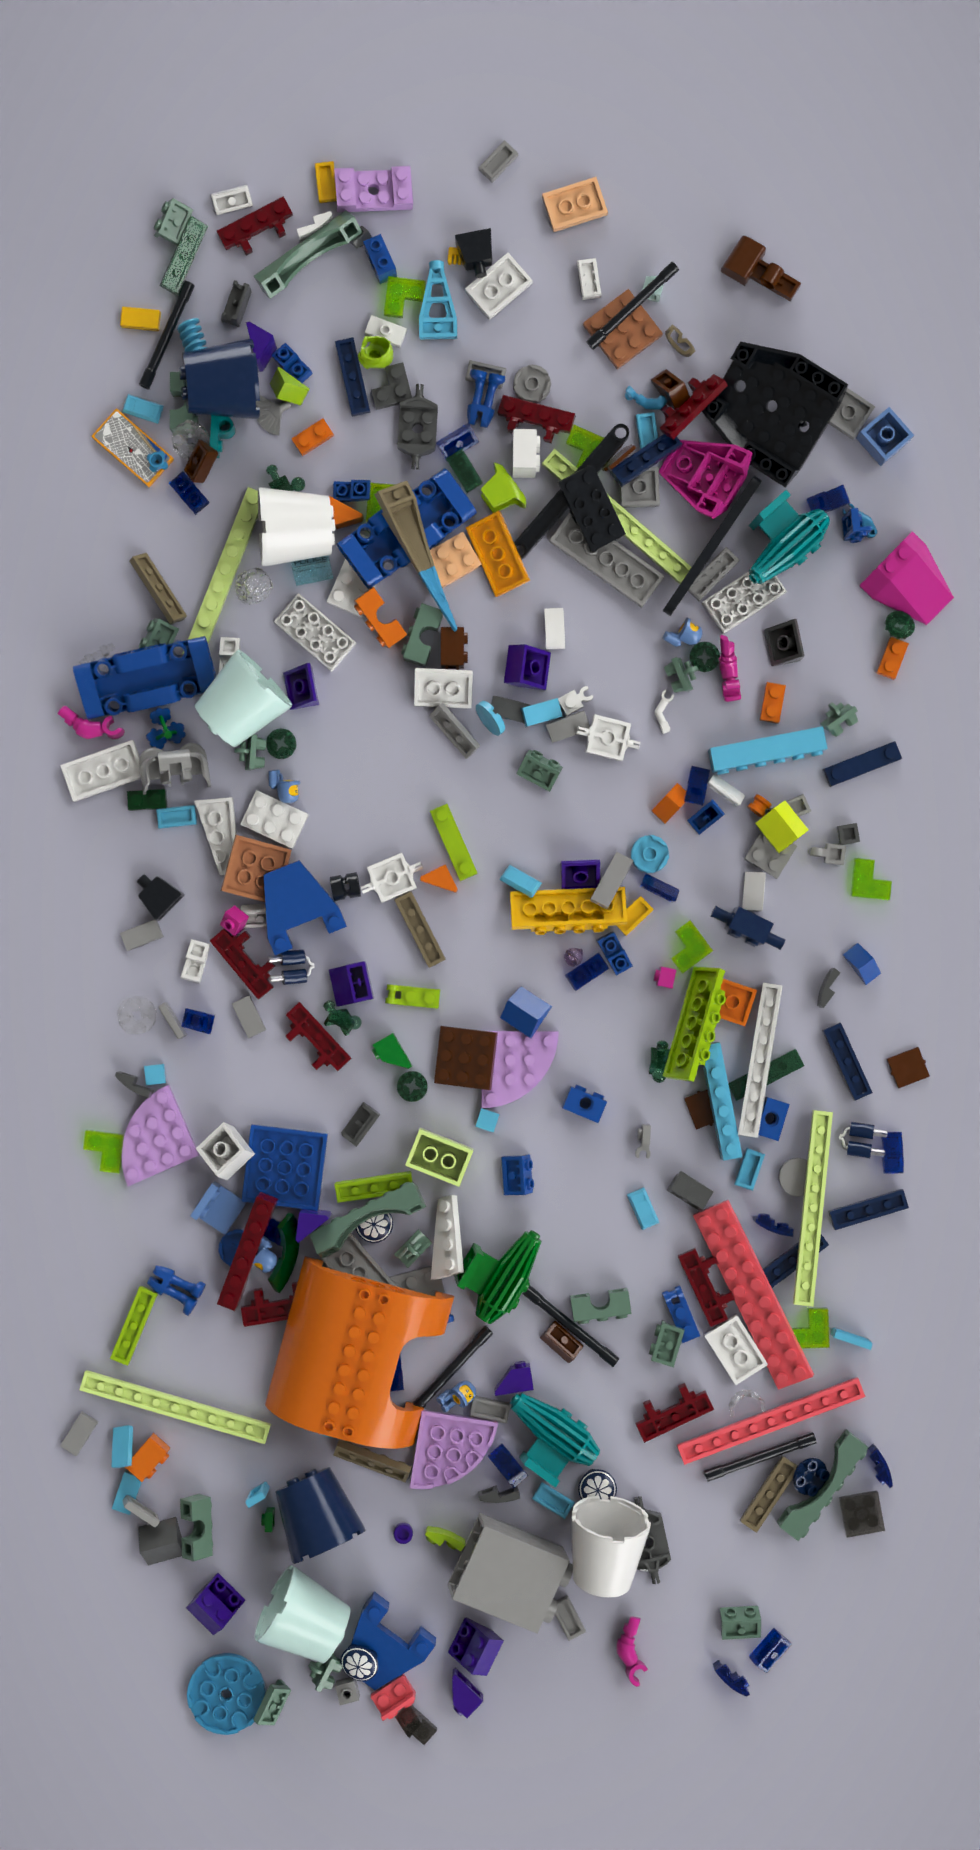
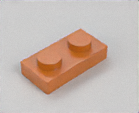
M322 418L291 439L301 455L304 456L332 438L334 434L324 418Z
M890 637L876 673L892 680L896 679L909 643Z
M766 683L760 721L777 724L780 722L786 685Z

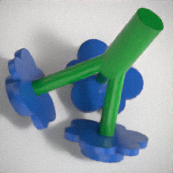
M157 708L150 713L149 716L152 719V723H158L163 727V730L152 728L147 733L146 739L150 742L151 747L163 749L167 739L176 744L181 743L182 738L186 736L184 725L171 722L170 726H166L167 720L171 719L169 708Z

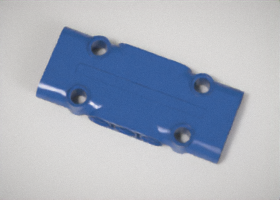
M446 468L427 481H423L420 486L412 490L417 500L429 549L441 542L447 534L452 533L457 527L477 514L471 501ZM422 488H428L431 494H423ZM382 509L370 517L367 523L360 525L357 530L337 543V547L368 589H371L380 581L392 575L400 567L403 568L411 563L383 517ZM444 520H452L453 526L445 525ZM367 531L370 534V537L363 538L361 537L360 532ZM383 563H391L392 569L386 570L383 567Z
M205 636L185 641H175L167 645L162 643L115 654L111 658H101L98 661L73 666L75 680L88 720L107 715H117L124 711L136 712L180 701L181 698H192L195 695L204 693L216 678L215 668ZM181 647L184 653L177 655L174 652V648ZM100 664H105V665H107L108 668H109V671H108V672H102V671L99 669V665H100ZM191 684L194 690L188 692L185 690L184 685ZM116 701L119 704V708H112L110 702Z

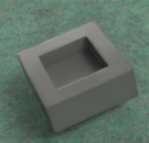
M360 226L363 233L350 241L356 248L364 246L363 241L372 238L369 231L363 226Z
M857 823L837 826L840 845L860 842Z

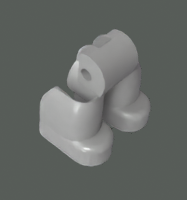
M196 743L186 744L180 750L166 752L159 748L151 747L143 751L139 758L143 795L146 794L150 780L161 779V784H168L169 787H172V775H180L181 785H184V782L192 780V775L202 774L207 781V787H211L206 752Z

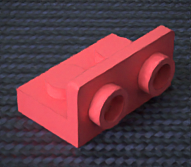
M402 1674L373 1692L370 1697L380 1711L382 1721L387 1718L392 1719L403 1707L405 1709L410 1707L414 1703L416 1691L406 1676Z

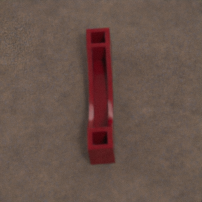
M262 1192L256 1197L217 1305L233 1311L239 1306L255 1257L274 1213L278 1198Z

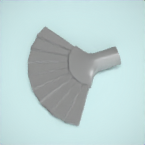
M260 395V401H256V407L260 408V416L257 421L267 432L279 435L282 413L292 406L287 401L276 404Z

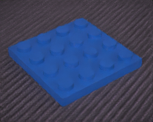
M251 1124L249 1147L255 1155L246 1162L241 1202L254 1203L258 1194L262 1192L278 1198L276 1206L318 1211L328 1133Z

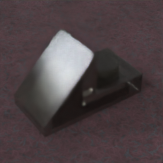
M413 1705L406 1709L403 1707L395 1716L405 1734L409 1738L413 1735L423 1745L437 1731V1727Z

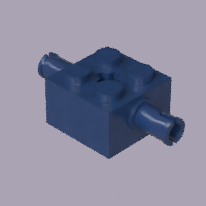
M715 906L710 917L726 923L724 929L728 930V935L734 938L742 937L745 939V943L753 947L767 943L781 950L786 939L770 932L774 923L741 907H736L729 913Z

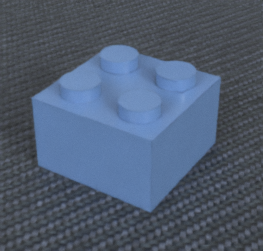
M888 407L861 430L856 439L875 461L882 466L908 444L914 437V434L894 411Z

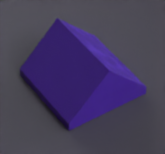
M249 321L246 322L249 337L253 340V352L256 353L257 366L259 371L262 372L271 360L272 354L277 350V346L272 334Z
M310 663L283 673L287 696L292 703L290 710L319 705L313 668Z
M600 860L561 861V889L597 888L600 883Z
M301 1209L298 1217L296 1241L299 1243L327 1221L332 1213L326 1210Z

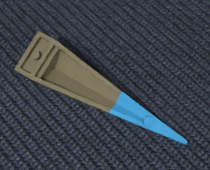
M408 481L376 492L374 495L383 510V517L455 632L457 625L443 592L424 532L417 500Z

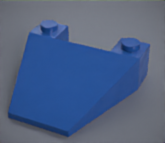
M300 860L263 874L267 937L274 955L293 949V944L287 930L321 916L329 934L347 927L339 905Z
M375 1591L362 1607L351 1644L374 1650L378 1655V1671L376 1675L370 1680L363 1681L373 1690L380 1688L424 1662L436 1646V1637L422 1626L407 1643L382 1625L380 1621L389 1610V1602Z

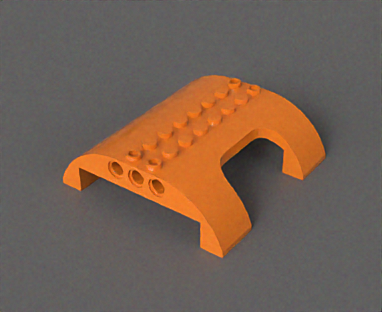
M305 1256L265 1406L280 1419L297 1427L356 1444L389 1449L406 1448L414 1445L424 1407L415 1406L407 1401L404 1408L393 1403L390 1397L392 1381L400 1352L407 1342L417 1337L439 1336L445 1333L454 1296L438 1291L435 1292L434 1296L333 1270L322 1267V1260Z

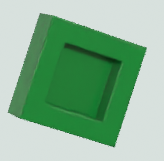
M267 1507L265 1514L262 1513L261 1525L265 1526V1532H273L275 1527V1507Z

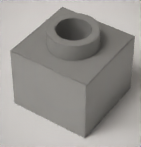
M348 1677L336 1681L335 1688L340 1705L359 1701L360 1693L356 1680Z

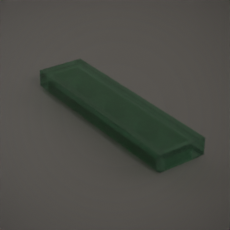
M193 216L189 218L159 285L174 295L179 294L208 228L206 224Z
M796 1049L770 1062L767 1085L805 1066ZM748 1073L728 1083L729 1089L736 1101L745 1096Z

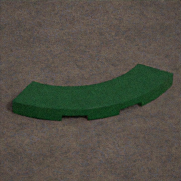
M288 1213L277 1226L283 1251L274 1271L268 1278L269 1283L277 1293H280L287 1284L295 1267L299 1252V1243L296 1241L298 1224L292 1213Z

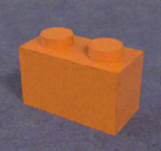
M153 1433L132 1457V1466L125 1468L141 1482L146 1477L150 1479L157 1471L155 1469L158 1463L163 1464L170 1456L168 1451L171 1447Z

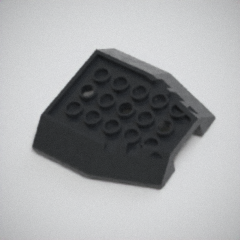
M740 341L730 358L733 362L723 377L728 386L702 412L727 444L740 446L753 453L750 462L752 467L786 488L803 467L839 408L849 384L801 354ZM740 380L744 381L746 385L742 392H739L736 388ZM772 400L777 403V409L774 412L768 409V403ZM803 420L809 423V429L806 432L801 431L799 427Z

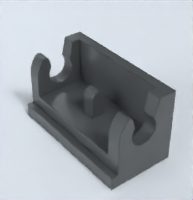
M234 280L225 310L221 316L222 322L237 327L240 326L252 293L249 284L244 283L242 286Z
M363 1102L341 1132L342 1136L357 1147L378 1119L380 1113Z
M682 1171L676 1174L667 1189L668 1192L698 1211L705 1208L713 1194L712 1190Z

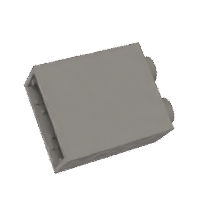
M479 1513L447 1585L453 1600L538 1634L543 1621L546 1623L552 1621L557 1608V1600L553 1598L559 1585L562 1587L568 1585L573 1573V1564L569 1563L570 1560L562 1546Z

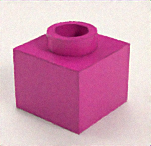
M234 905L225 912L220 925L235 936L244 930L249 916Z
M661 966L659 970L655 971L653 981H656L657 986L672 989L676 970Z

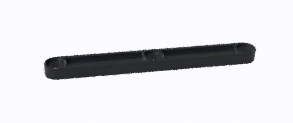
M625 424L614 426L575 472L593 464L598 474L629 438V428ZM617 429H625L626 436L624 438L616 437L615 432ZM561 489L514 542L515 546L521 545L525 548L524 554L520 556L521 559H524L569 508Z
M755 475L663 609V612L667 615H672L762 482Z

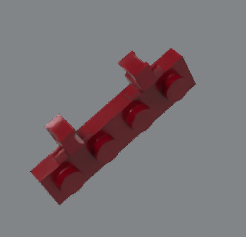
M283 196L217 230V234L226 250L234 246L237 248L241 246L247 256L253 252L248 240L266 229L274 227L279 238L285 236L286 233L282 224L286 223L285 220L293 216V213Z
M713 374L706 381L703 380L700 383L698 379L692 378L688 382L689 387L693 391L692 396L675 410L667 407V405L661 409L665 415V423L660 427L661 432L674 440L728 386L724 379Z
M506 395L502 396L497 412L499 416L506 417V421H509L507 427L509 433H513V430L518 427L519 423L534 424L546 430V436L543 437V440L551 444L554 434H559L560 431L568 434L571 433L576 417L575 413Z
M224 928L210 942L258 1000L274 988L268 980L271 976L268 972L275 967V964L267 962L262 967L259 964L255 965L243 950L245 949L243 944L251 938V935L244 931L239 936H231Z
M300 1002L286 1014L292 1021L290 1025L292 1030L285 1037L291 1042L300 1034L302 1037L305 1036L315 1046L320 1057L311 1065L316 1070L323 1064L327 1067L331 1064L339 1071L352 1059Z
M696 1248L678 1255L710 1327L728 1320L724 1309L728 1307L726 1303L735 1300L732 1291L721 1295L719 1291L716 1292L708 1276V1273H710L708 1269L711 1268V1265L719 1264L716 1257L711 1256L706 1259L704 1255L699 1257Z
M298 1282L292 1283L293 1295H289L288 1299L270 1302L269 1299H264L263 1288H256L253 1291L255 1299L251 1300V1305L241 1306L244 1327L288 1320Z
M685 1383L678 1386L683 1398L679 1399V1403L662 1411L660 1409L655 1410L650 1399L643 1402L647 1413L643 1414L645 1419L635 1424L644 1443L713 1411L714 1408L706 1391L704 1390L696 1395L694 1391L689 1393Z

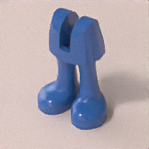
M471 369L470 376L475 381V392L472 404H469L467 409L468 424L475 425L478 411L483 412L480 427L487 428L494 414L492 404L495 391L499 385L505 382V376L489 373L488 388L484 403L481 405L487 372Z
M156 1266L153 1273L162 1278L163 1282L157 1278L150 1277L147 1284L159 1295L164 1293L180 1301L184 1306L183 1313L189 1316L198 1302L197 1299L202 1295L206 1284L203 1282L196 1284L187 1282L176 1276L174 1270ZM170 1284L183 1288L191 1293L193 1297L180 1292Z

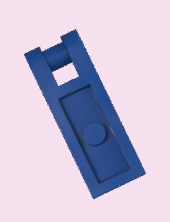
M677 1286L673 1291L663 1292V1297L675 1326L685 1329L682 1343L700 1337L681 1287ZM678 1297L680 1301L673 1304L671 1299Z

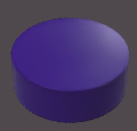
M407 1523L398 1524L394 1529V1539L400 1544L409 1543L413 1537L412 1527Z

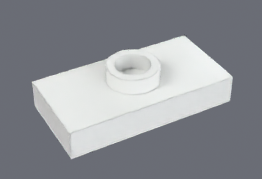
M596 258L578 260L577 267L582 300L601 298Z
M371 315L365 335L384 337L390 341L391 345L401 348L407 328Z

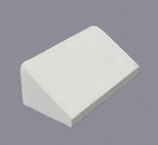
M248 185L211 194L216 215L253 206Z
M716 774L706 784L710 789L736 807L742 803L745 797L743 793Z
M745 872L743 909L763 911L766 873Z
M265 904L241 906V911L249 916L244 928L267 927Z

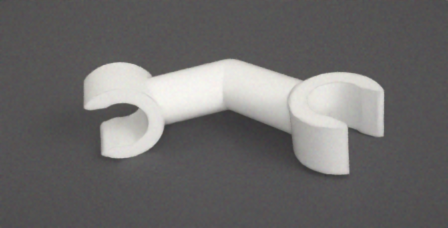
M666 690L662 692L661 701L654 712L663 734L671 730L663 715V711L674 698L673 694L670 699H666L664 697Z

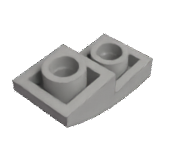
M585 711L574 713L563 719L546 724L552 743L576 735L578 726L587 729L590 727Z

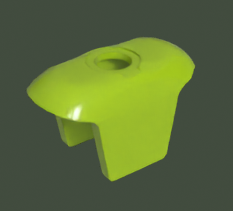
M493 463L495 475L481 488V498L492 513L498 510L501 511L511 505H517L525 509L527 505L526 497L501 464Z

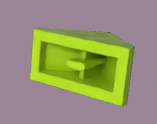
M277 367L270 382L277 399L297 405H302L310 389L280 367Z

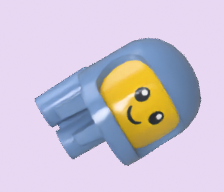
M687 617L677 633L666 631L662 638L675 647L681 646V641L688 645H695L701 640L703 633L701 627L693 624L691 619Z
M280 770L268 771L269 786L271 789L277 788L279 800L283 803L297 801L299 798L298 785L300 780H283Z
M265 1236L262 1239L253 1266L255 1265L264 1273H269L276 1267L278 1259L268 1249L272 1248V1244Z
M461 1381L452 1389L445 1390L436 1400L439 1404H442L441 1409L446 1413L455 1405L462 1408L466 1407L474 1400L476 1389L471 1382Z

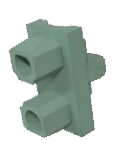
M675 657L671 659L672 662L666 665L664 669L668 676L677 673L679 680L671 683L673 691L677 693L693 690L689 677L691 681L696 679L694 672L699 670L698 667H691L689 661L683 665L681 658Z
M831 702L828 704L830 711L825 713L828 718L820 724L833 736L837 737L843 733L840 723L845 721L847 726H852L858 722L855 714L858 710L855 706L852 707L849 704L844 706L842 703H839L836 706Z
M255 734L247 739V749L246 742H242L240 748H235L234 753L240 754L239 761H245L246 755L245 770L248 771L264 768L265 758L256 757V750L264 751L267 740L257 738Z
M418 1229L394 1255L409 1268L432 1244V1241Z
M334 1653L325 1663L311 1661L308 1665L309 1669L312 1670L310 1677L313 1678L312 1682L316 1686V1691L321 1692L323 1688L331 1690L335 1682L334 1677L330 1676L331 1671L339 1673L342 1670L341 1659L335 1657Z

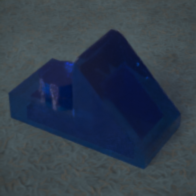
M186 1008L181 1027L211 1034L215 1014Z

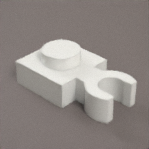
M588 686L583 687L579 694H576L575 690L558 698L559 704L566 716L583 708L582 701L588 702L593 699V695L585 697L583 694L584 691L589 689Z

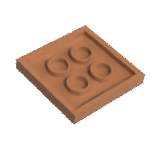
M627 289L586 320L583 326L592 336L634 298V295ZM640 305L606 337L599 347L618 370L662 337L663 333Z
M235 835L220 891L265 902L263 874L288 865L292 850Z

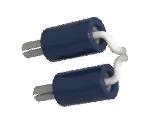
M304 950L285 951L280 953V956L268 957V959H277L268 960L269 963L280 962L282 966L305 964L306 959L312 965L309 967L308 973L306 969L284 970L281 975L270 976V982L282 981L283 985L307 983V977L311 974V969L315 968L314 963L305 955Z
M851 1122V1126L846 1128L843 1134H840L839 1140H842L843 1147L847 1149V1155L870 1158L871 1155L884 1157L885 1154L882 1153H885V1150L874 1149L872 1144L849 1141L848 1146H846L845 1140L842 1137L846 1135L848 1130H850L849 1136L873 1139V1136L887 1137L886 1134L888 1132L874 1129L875 1125Z

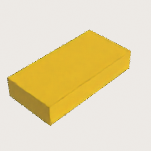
M334 161L315 163L319 203L336 202Z
M122 306L120 326L121 328L159 331L161 312L154 309Z
M640 896L627 908V925L616 926L627 936L654 909Z

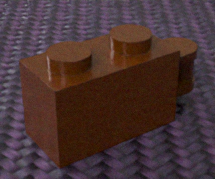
M441 627V668H456V670H459V668H464V663H468V652H464V644H468V633H464V627H457L455 632L451 627Z

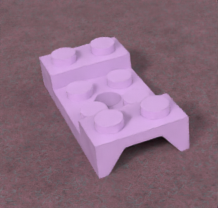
M410 166L391 167V170L354 171L353 168H334L337 212H344L345 210L348 212L412 210L413 194ZM376 187L379 192L376 195H372L368 189Z

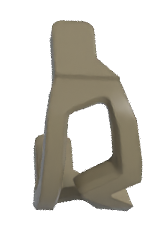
M672 324L665 331L668 342L678 353L685 357H690L695 352L691 342L687 338L682 339V332ZM673 330L678 333L677 342H686L690 349L683 351L670 336Z

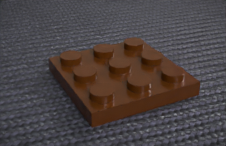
M440 1026L434 1083L491 1090L498 1033Z

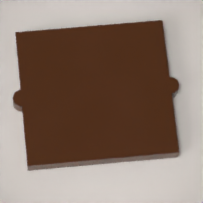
M631 444L624 447L609 460L602 470H612L633 452L636 446Z
M919 1047L887 1058L891 1069L890 1074L894 1077L898 1088L930 1077L925 1065L926 1060H923Z
M708 1089L702 1092L697 1091L696 1094L684 1098L696 1130L707 1125H713L714 1120Z

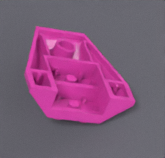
M680 440L682 446L667 456L659 470V474L697 512L714 519L727 511L744 483L753 453L733 444Z
M913 531L859 585L873 600L925 625L954 598L927 545Z

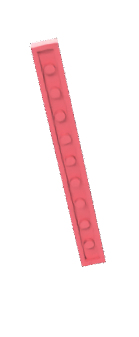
M858 1377L677 1444V1447L685 1465L864 1398L865 1394Z

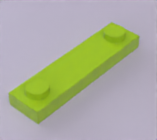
M448 804L431 810L432 818L460 881L478 874Z
M411 1171L335 1182L337 1203L380 1197L388 1191H395L402 1184L413 1182Z
M139 1286L110 1359L127 1366L130 1364L157 1298V1292L144 1286Z

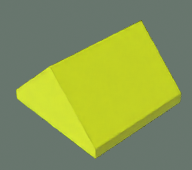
M785 800L755 823L778 853L809 830Z

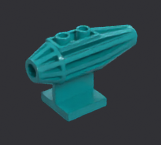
M787 490L763 509L748 526L753 531L759 526L771 541L749 569L750 580L755 584H763L787 569L792 568L795 564L800 566L808 559L806 555L809 552L812 554L821 547L819 543L824 539L823 537L830 524V519L823 510L815 509L799 515L786 501L791 496Z
M516 1393L510 1401V1404H512L511 1409L537 1437L528 1452L523 1451L519 1457L526 1467L556 1488L560 1482L558 1476L568 1462L591 1466L600 1453V1449L587 1430L588 1426L579 1419L577 1422L571 1418L572 1414L564 1408L559 1410L557 1407L550 1406L524 1393L519 1395Z

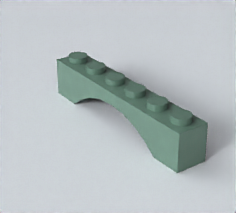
M345 210L254 275V278L261 290L271 299L285 289L292 278L311 261L329 250L348 244L363 232L355 217Z
M406 1182L399 1189L388 1191L383 1194V1197L377 1200H370L365 1206L354 1208L347 1215L336 1217L325 1226H319L309 1235L317 1255L325 1258L339 1251L351 1232L368 1219L388 1213L411 1215L425 1208L426 1204L418 1186L414 1182Z
M845 1429L834 1444L835 1455L830 1476L821 1489L818 1490L817 1495L809 1497L798 1504L788 1506L777 1520L779 1527L797 1541L807 1535L809 1526L812 1522H816L819 1519L821 1510L824 1506L827 1507L831 1503L832 1495L835 1491H839L842 1488L844 1479L847 1475L850 1476L854 1472L856 1463L867 1454L868 1446L847 1429Z

